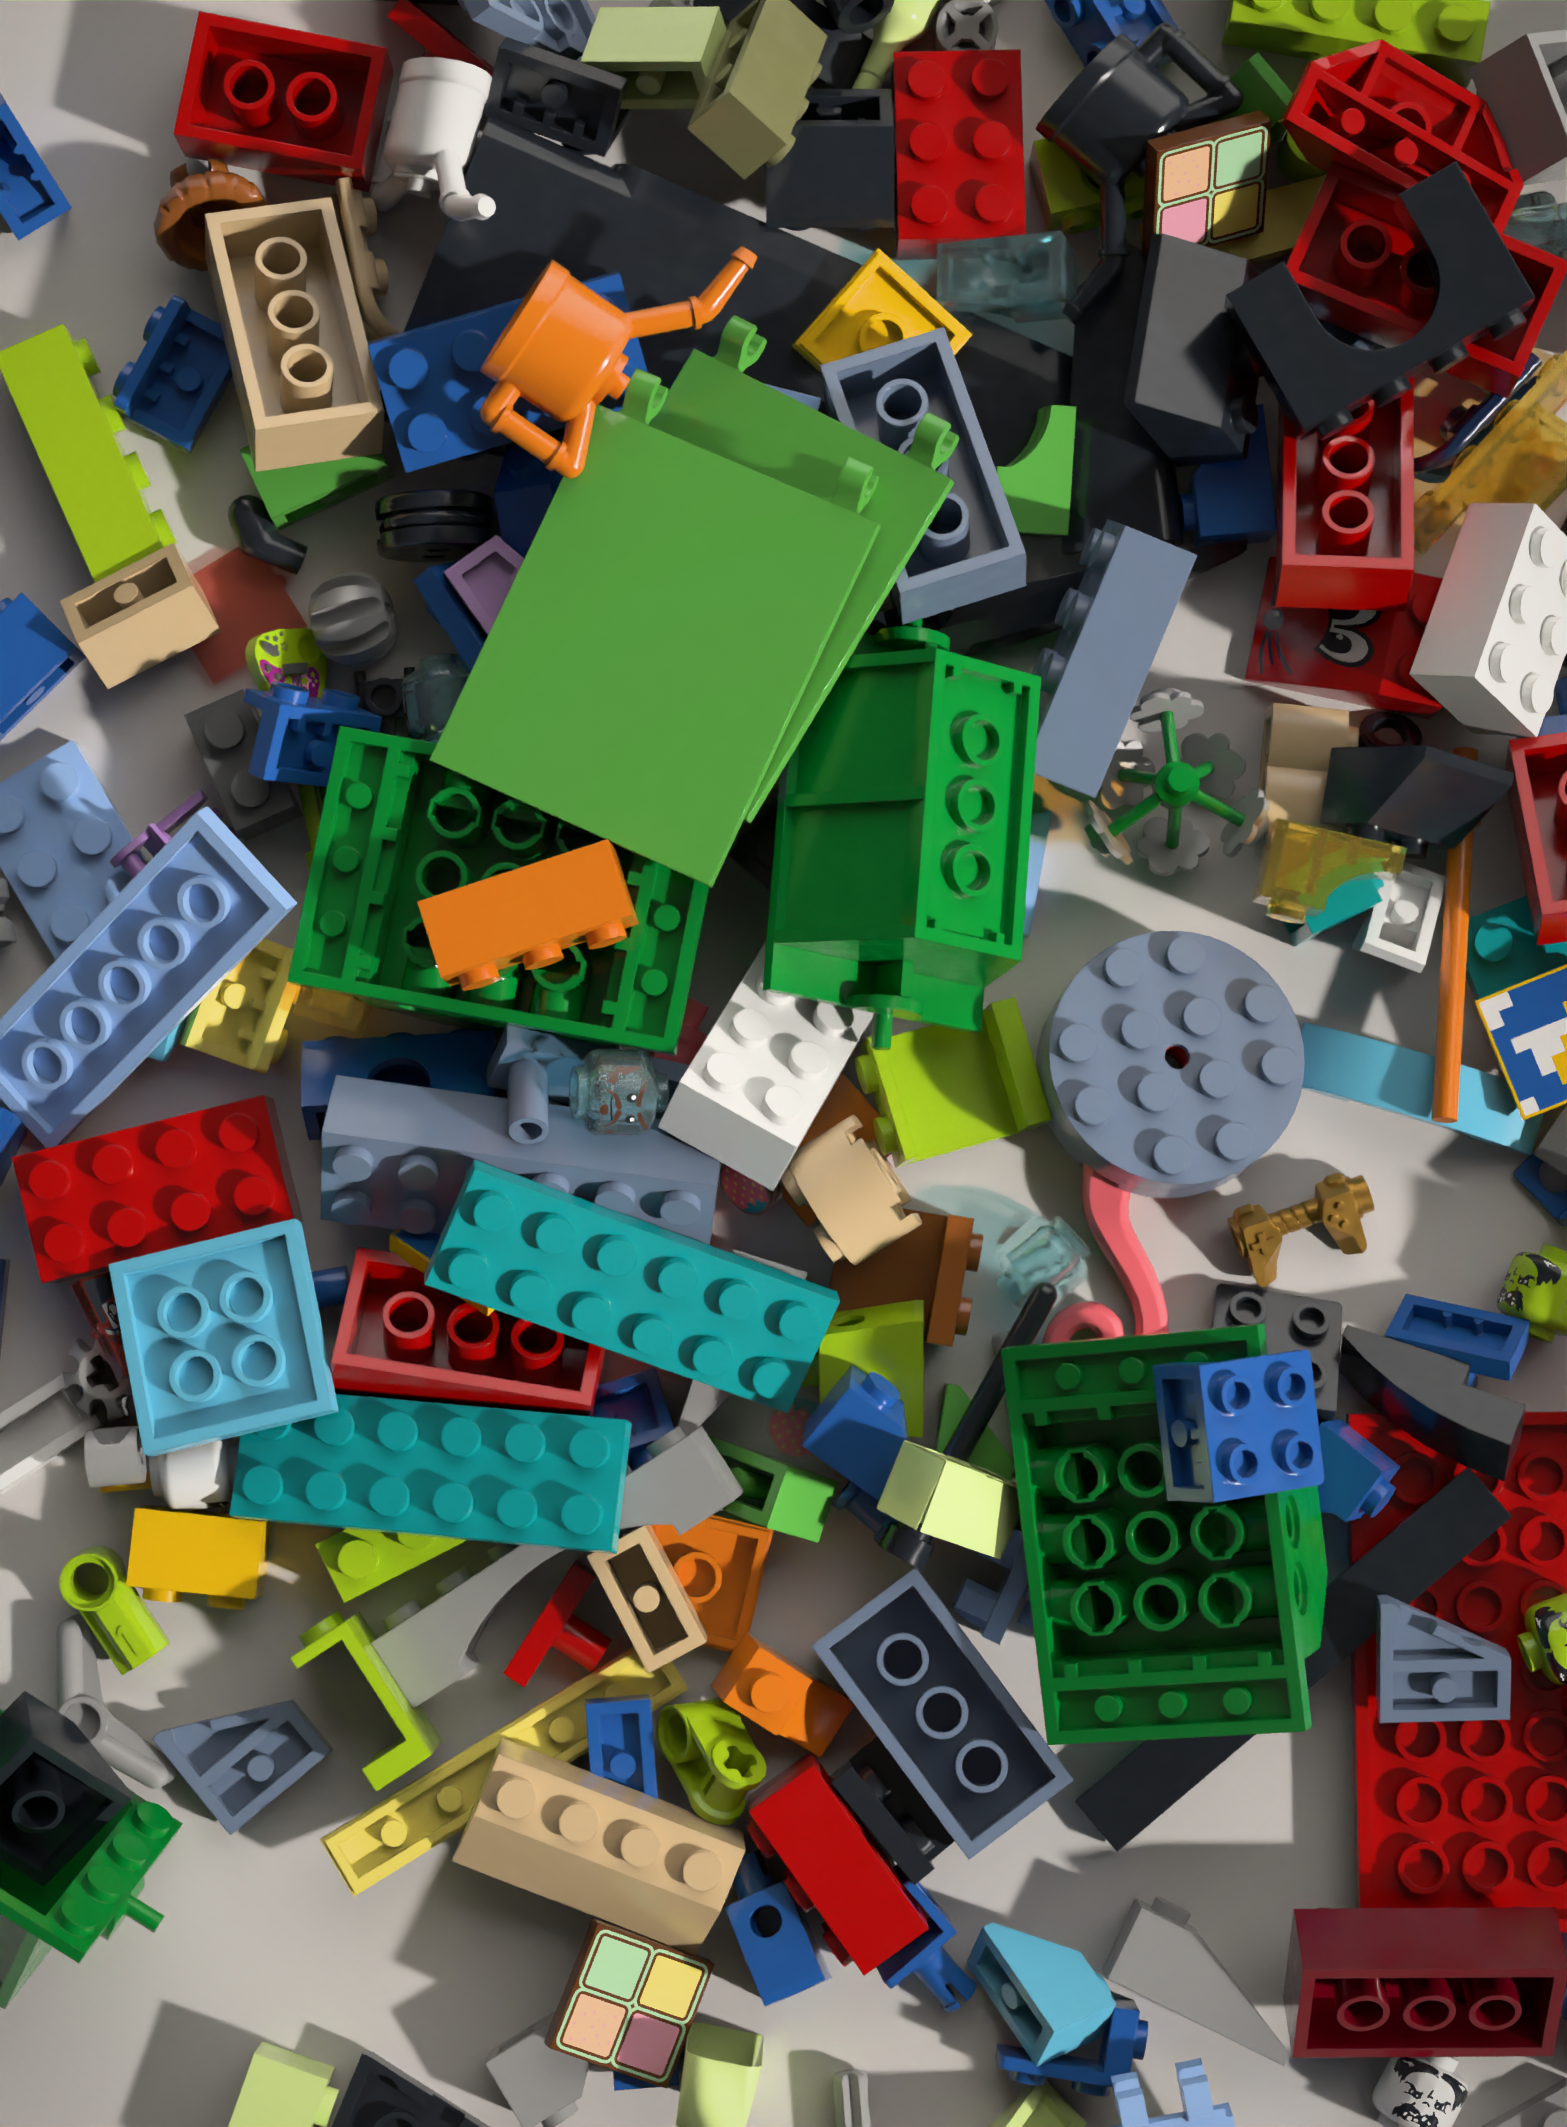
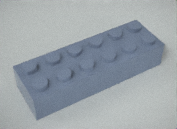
M336 1075L322 1129L320 1219L342 1222L348 1225H365L394 1230L403 1229L413 1234L428 1232L442 1234L472 1162L477 1160L710 1245L721 1162L659 1128L661 1119L643 1117L645 1124L649 1127L645 1130L640 1125L637 1116H634L635 1121L633 1123H626L625 1118L630 1115L621 1114L615 1124L604 1127V1125L612 1122L610 1112L603 1115L596 1110L548 1104L547 1137L535 1144H521L514 1141L509 1135L508 1098ZM612 1129L615 1134H618V1133L628 1134V1133H629V1134H636V1135H611V1134L606 1135L605 1132H604V1130L608 1131V1130Z

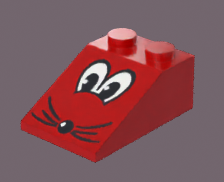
M1270 556L1244 681L1429 720L1442 708V705L1409 673L1443 578L1413 573L1405 612L1276 607V557Z

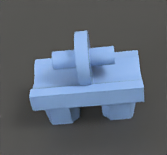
M1014 1529L1001 1559L977 1552L978 1555L1007 1568L997 1591L966 1577L952 1605L954 1611L972 1624L980 1627L979 1633L982 1637L999 1645L1021 1597L1027 1599V1602L1017 1622L1034 1630L1022 1531Z

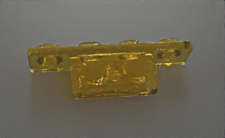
M1567 350L1563 355L1557 353L1547 360L1538 373L1536 384L1520 401L1514 399L1501 410L1495 420L1494 429L1478 446L1471 445L1459 455L1452 467L1451 475L1435 492L1432 490L1426 492L1414 504V549L1422 555L1426 554L1464 512H1467L1470 503H1535L1545 512L1567 488V423L1555 415L1567 402Z

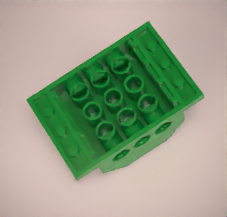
M344 726L339 727L287 982L296 986L355 996L367 1005L455 1027L477 1031L494 1030L495 1034L502 1035L506 1026L510 1025L615 1049L625 1046L668 1055H677L709 886L611 843L616 850L639 922L638 925L625 929L627 938L615 944L597 949H589L587 941L562 949L564 957L562 960L538 969L526 970L522 962L498 970L500 980L481 988L463 991L460 983L450 986L440 977L417 901L605 839L430 761V758L437 743Z
M1264 1323L1010 1346L1001 1349L1047 1745L1306 1732L1312 1727L1304 1659L1317 1651L1321 1645L1328 1576L1318 1485L1216 1503L1167 1501L1153 1366L1175 1362H1218L1268 1354Z

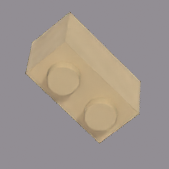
M174 543L60 600L77 644L107 689L221 632L203 589Z
M651 1525L636 1526L619 1535L617 1554L590 1552L587 1555L648 1673L707 1642L708 1633Z

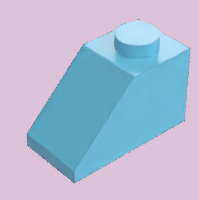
M994 1922L982 1927L966 1961L1036 2067L1099 2039L1116 2006V2002L1111 1997L1108 1984L1100 1974L1093 1971L1080 1951Z

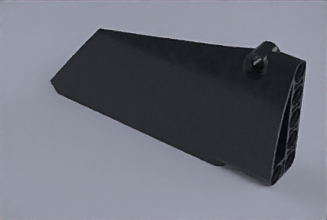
M489 116L464 181L466 190H468L471 196L479 193L487 195L495 202L496 210L486 220L475 218L457 221L449 217L404 332L524 298L552 259L569 270L570 275L578 281L618 271L622 279L630 311L687 301L690 296L698 298L732 259L730 255L743 246L757 256V260L753 269H748L721 312L712 321L703 324L702 328L697 330L690 327L638 338L648 373L661 378L660 385L670 390L694 348L710 357H714L718 353L723 330L729 320L736 315L756 325L758 329L755 334L767 340L761 356L754 364L747 367L743 373L764 384L819 397L821 400L818 411L829 416L824 402L821 372L796 351L792 345L862 266L861 264L779 228H766V223L644 169L623 163L614 164L612 167H609L495 116ZM930 295L972 334L954 356L994 466L1005 467L1018 457L1029 442L1035 428L1038 409L1049 405L1070 406L1072 356ZM380 390V395L385 411L384 421L390 423L384 399ZM565 427L547 432V434L552 437H564ZM512 442L456 459L470 461L478 459L484 454L504 457L506 446L516 444Z

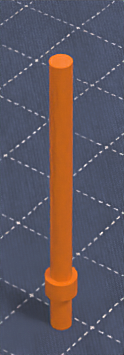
M1457 747L1453 749V754L1478 762L1479 751L1472 747ZM1481 820L1474 828L1481 825ZM1474 828L1455 849H1447L1431 1116L1432 1121L1440 1123H1454L1458 1120Z

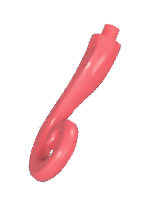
M1084 1162L1081 1194L1087 1225L1130 1299L1135 1316L1134 1335L1169 1332L1168 1311L1163 1290L1155 1269L1134 1232L1130 1221L1129 1202L1131 1193L1118 1189L1117 1186L1119 1184L1102 1176ZM1093 1301L1078 1302L1057 1312L1047 1325L1042 1344L1070 1341L1072 1336L1082 1329L1095 1331L1097 1338L1124 1336V1329L1120 1318L1104 1304Z

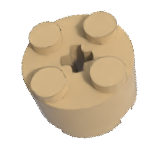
M851 1115L797 1149L788 1164L789 1168L784 1171L780 1179L799 1207L806 1204L807 1206L810 1205L821 1222V1225L814 1228L813 1231L830 1259L835 1262L839 1259L842 1261L847 1258L856 1266L920 1226L922 1221L918 1213H913L906 1217L901 1207L912 1201L907 1190L886 1156L881 1153L875 1140L872 1139L865 1143L862 1138L858 1140L853 1132L864 1125L855 1115Z

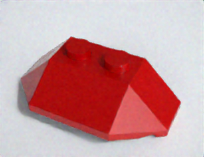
M1382 39L1308 62L1281 120L1307 162L1328 173L1332 162H1335L1401 191L1409 189L1457 161L1496 230L1503 233L1524 187L1517 168L1513 169L1505 141L1487 101Z

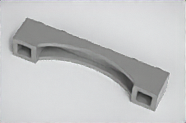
M677 1426L646 1447L653 1457L634 1471L627 1464L620 1529L644 1525H673L678 1534L682 1535L733 1502L744 1492L702 1426L687 1436ZM499 1543L487 1551L493 1563L473 1575L469 1567L465 1565L434 1586L441 1597L421 1609L415 1599H413L382 1620L388 1631L373 1641L371 1645L413 1709L465 1676L480 1664L474 1650L493 1613L526 1575L542 1562L564 1549Z

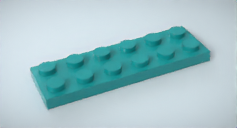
M477 1160L472 1162L424 1273V1284L785 1413L789 1412L840 1303L837 1291Z
M336 1394L339 1412L240 1435L229 1516L235 1518L617 1554L632 1423L628 1420Z

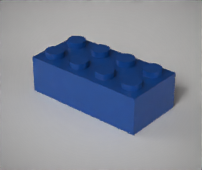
M618 271L580 281L623 312H631ZM524 298L369 342L368 349L405 473L512 443L511 440L499 432L496 434L491 432V427L481 419L480 408L496 382L480 372V369L498 337ZM638 338L629 339L622 352L629 357L622 372L631 378L637 368L647 373L648 371ZM627 387L617 400L607 394L599 405L615 412L620 411L623 407ZM521 396L513 405L515 412L546 433L566 427V422L555 420Z

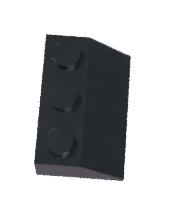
M1162 233L1151 235L1123 404L1176 467L1247 459L1250 435L1255 432L1258 425L1256 396L1259 377L1263 375L1225 311L1224 303L1226 294L1259 276V274L1246 258Z

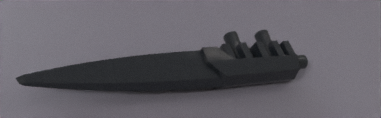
M1248 539L1184 549L1197 555L1187 580L1243 554L1247 550ZM1086 569L1028 582L1024 587L954 608L953 611L948 610L923 618L922 628L939 631L950 638L949 652L963 656L990 651L1062 629V626L1055 624L1057 611L1069 588L1078 591ZM891 591L889 594L893 609L878 611L865 633L875 635L882 628L903 626Z

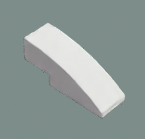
M63 1374L0 1413V1496L84 1439L87 1430L97 1429L101 1426L95 1414L91 1417L76 1407V1404L83 1396L76 1386L66 1391Z

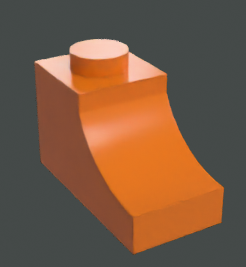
M747 1631L711 1684L724 1703L777 1736L779 1734L795 1742L821 1758L855 1706L848 1696Z

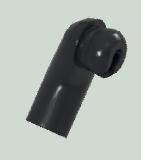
M243 495L235 499L229 507L228 519L241 551L250 557L297 575L305 559L308 546L280 535L263 500L257 496Z

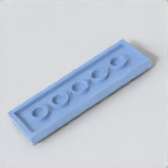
M208 806L196 812L0 1019V1099L20 1118L46 1148L63 1144L298 904Z

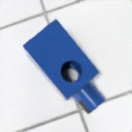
M760 1850L743 1856L732 1883L739 1901L726 1906L725 1909L764 2006H769L827 1981L832 1976L803 1909L792 1896L785 1882L782 1881L774 1884ZM768 1906L775 1907L781 1921L779 1931L771 1937L763 1935L757 1920L760 1911Z

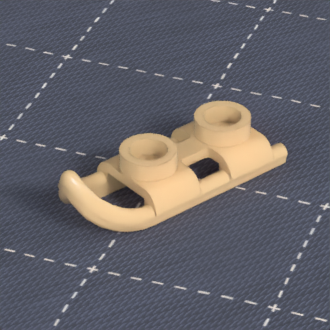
M339 178L335 181L337 194H327L323 198L331 197L357 303L367 319L366 321L360 312L366 339L374 341L398 334L400 332L387 322L374 298L386 296L389 287L388 269L385 261L382 258H374L373 252L368 251L366 236L375 235L377 230L375 203L371 197L363 198L362 191L353 189L352 178Z

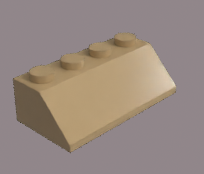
M501 1738L452 1861L684 1952L696 1955L723 1908L746 1849L744 1833L727 1825H716L707 1822L694 1812Z

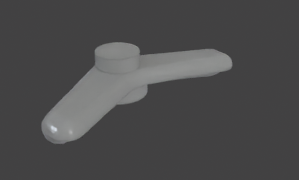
M75 1614L65 1619L58 1625L56 1631L57 1711L78 1726L109 1766L149 1788L159 1789L175 1778L177 1769L165 1754L113 1716L106 1708L102 1697L92 1630L81 1614Z

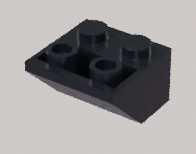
M808 89L805 98L809 101V105L801 118L794 124L791 132L796 138L794 145L787 155L774 167L770 168L764 163L766 228H786L793 231H802L809 228H850L858 231L872 228H894V121L891 89Z

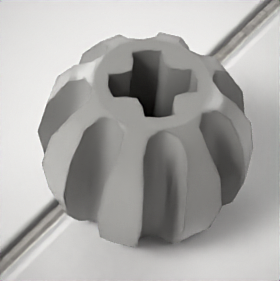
M360 571L339 572L323 580L311 594L308 608L311 628L319 649L329 660L348 667L365 666L384 657L394 646L398 632L397 618L391 597L384 584L378 578Z
M108 1324L93 1327L92 1332L95 1341L93 1349L82 1339H76L67 1355L73 1356L78 1360L79 1369L76 1373L63 1372L66 1391L78 1385L83 1387L84 1395L76 1404V1407L93 1417L103 1401L107 1408V1418L109 1421L129 1418L130 1412L127 1399L129 1396L133 1398L125 1352L121 1344L109 1339L115 1338V1335L106 1333L104 1327L113 1329L112 1325ZM103 1359L107 1362H121L123 1369L116 1375L119 1386L115 1383H101L99 1376L106 1370Z

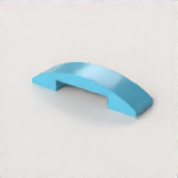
M1303 1023L1301 1036L1304 1046L1305 1067L1302 1089L1345 1102L1354 1101L1469 1135L1468 1138L1528 1156L1532 1155L1544 1112L1522 1121L1505 1078L1461 1064L1458 1120L1454 1123L1435 1122L1431 1120L1435 1056L1352 1033Z

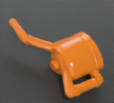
M741 246L730 255L732 259L698 298L690 296L687 301L626 313L571 276L569 270L552 259L507 323L481 366L480 372L496 382L480 408L481 419L491 427V432L494 434L499 432L546 464L545 468L550 472L555 470L568 479L578 477L585 467L596 406L600 404L607 394L617 400L631 379L622 372L629 359L627 355L622 353L629 339L693 327L695 330L701 329L703 324L712 321L721 312L748 269H753L757 256ZM519 396L555 420L566 422L563 441L559 442L513 410V405Z

